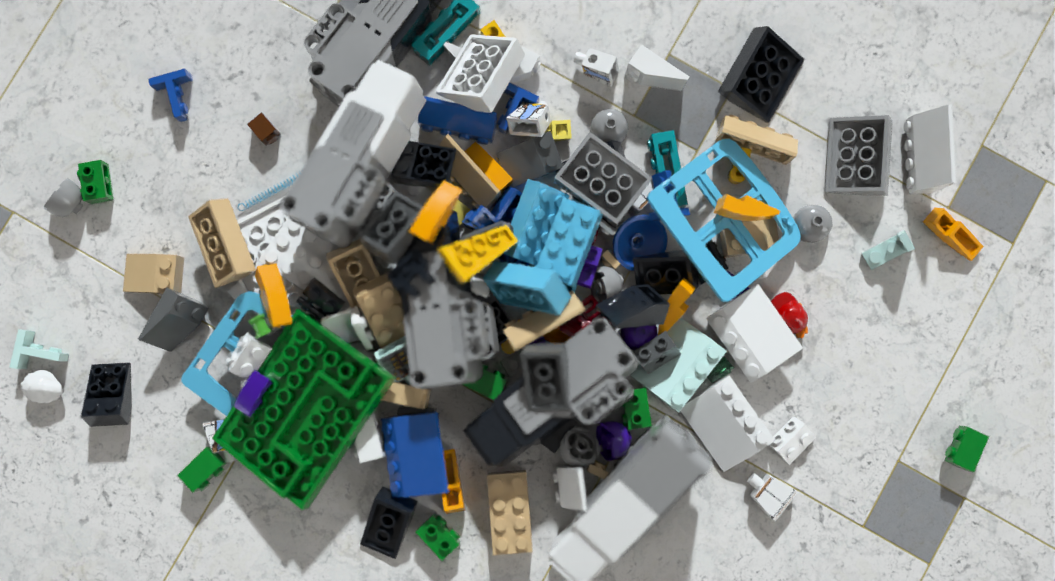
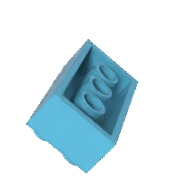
M527 179L511 222L514 229L513 234L518 242L503 253L537 266L563 197L569 199L570 195L541 182Z
M563 197L536 267L554 270L563 284L575 288L603 216L601 211Z
M494 261L482 278L500 304L560 316L571 298L566 286L559 279L557 272L552 269L546 270L522 264L517 265Z

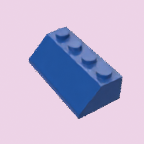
M424 96L427 101L418 114V125L421 127V130L426 132L438 131L443 136L447 134L451 136L452 134L465 141L474 139L482 145L493 144L498 123L496 112L475 111L461 104Z

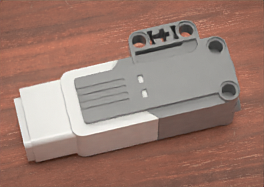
M379 60L371 64L356 91L348 93L288 194L281 200L280 208L289 216L288 218L291 221L306 228L323 240L345 248L352 243L355 236L360 233L396 192L385 181L411 138L410 128L427 101L422 94V88L412 75ZM390 191L387 196H384L385 192Z
M664 415L629 447L628 452L616 461L611 473L586 497L587 510H578L574 519L554 539L549 552V563L568 581H591L608 563L611 565L619 557L622 558L698 480L708 474L712 468L711 456L696 443V440L688 431L683 428L681 429L667 415Z

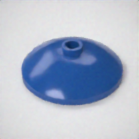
M637 215L627 219L617 229L613 239V253L616 260L626 269L634 271L633 258L665 252L668 243L666 229L660 221H650L649 215Z

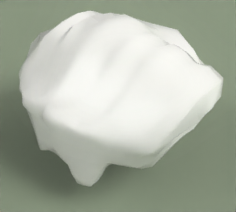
M45 370L28 373V376L21 383V390L24 395L33 402L49 403L53 400H58L62 394V386L55 378L56 376Z

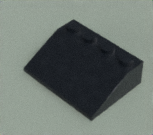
M769 26L755 27L718 92L731 103L769 123L805 59Z

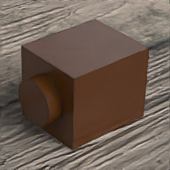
M262 112L247 124L266 146L274 143L281 134Z

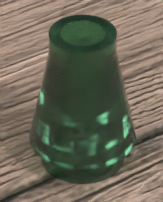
M723 356L707 378L713 384L715 381L732 373L731 370L734 369V366Z

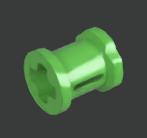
M264 313L248 320V323L252 325L256 333V339L272 332V329L268 327L264 319Z

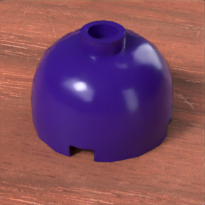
M656 325L624 327L620 329L619 336L630 350L635 351L657 337L658 329Z
M616 421L599 423L601 425L596 428V438L599 446L602 445L603 451L600 453L607 461H612L623 457L629 450L630 442L632 441L631 433L627 431L624 425Z

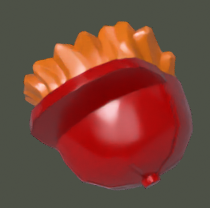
M783 292L776 295L771 300V303L792 333L796 335V338H804V335L808 333V314L802 304L791 293Z

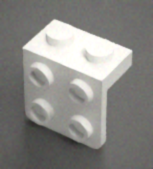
M358 306L321 319V324L345 342L350 343L360 339L366 351L373 349L372 340H375L373 331L368 328L365 315L362 316Z

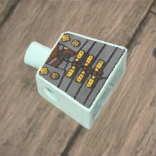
M405 335L374 353L378 363L384 370L396 377L395 382L404 379L407 385H411Z

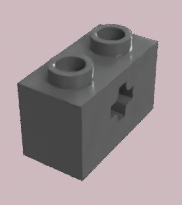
M667 331L633 351L642 368L648 374L681 354Z

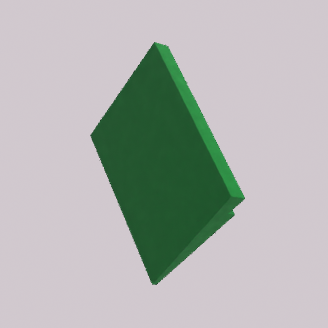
M297 309L292 316V324L286 325L272 346V350L257 370V372L272 381L260 398L262 400L261 404L251 417L233 406L212 439L281 498H288L299 509L304 510L311 506L396 377L305 312Z

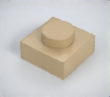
M608 250L600 257L602 259L601 263L604 266L615 270L620 265Z
M596 461L594 464H589L586 468L588 472L602 479H605L608 475V472L604 470L606 466Z

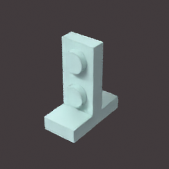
M905 230L897 233V235L866 250L862 255L872 270L905 252L912 251L915 247Z
M18 329L9 368L27 369L30 356L55 361H68L69 354L62 353V349L50 347L49 350L43 349L44 345L33 343L35 331Z

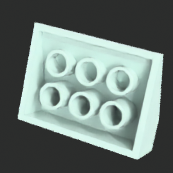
M682 318L667 331L681 354L650 374L639 364L637 369L630 375L675 412H680L727 352L715 341Z

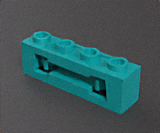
M451 0L449 7L442 9L438 14V18L426 26V31L421 36L415 37L411 45L413 52L431 66L445 51L443 44L446 42L452 44L480 14V6L473 0ZM457 13L456 17L458 19L438 39L439 42L436 44L434 39L449 25Z
M674 130L651 134L649 140H647V147L649 152L652 151L653 158L650 160L652 170H655L656 174L665 171L663 155H667L670 152L668 157L671 174L674 175L681 169ZM685 186L677 191L676 194L679 208H685L688 205Z

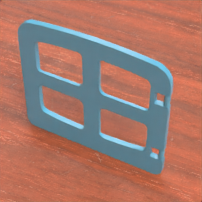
M731 139L718 141L647 195V201L722 302L732 300L800 242V230L780 197L748 155ZM714 152L717 157L710 161L707 155ZM722 157H727L751 185V189L743 196L748 195L780 210L779 215L773 218L782 231V237L766 251H763L741 220L726 218L718 214L701 229L694 232L674 200V194L689 182L694 181L715 209L717 201L722 197V194L708 177L706 170ZM671 184L674 189L667 194L664 187ZM723 229H729L751 258V263L735 276H730L705 247V244Z
M245 292L237 297L232 307L222 318L181 377L184 386L226 416L234 406L237 397L219 384L208 373V368L223 347L231 352L235 351L239 338L235 336L234 331L249 310L259 314L264 313L265 317L268 318L260 294L257 292ZM237 310L240 312V315L236 321H233L230 317ZM200 359H203L206 363L204 364L202 369L199 370L195 366L200 361Z

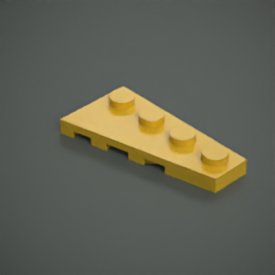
M505 225L484 234L441 247L436 251L460 284H462L518 242L509 227Z

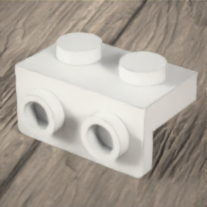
M247 332L245 336L239 339L235 351L231 352L226 359L229 372L248 380L253 371H257L272 350L271 347L253 338L252 333Z
M792 417L773 436L775 441L769 444V446L790 465L816 437L806 424Z

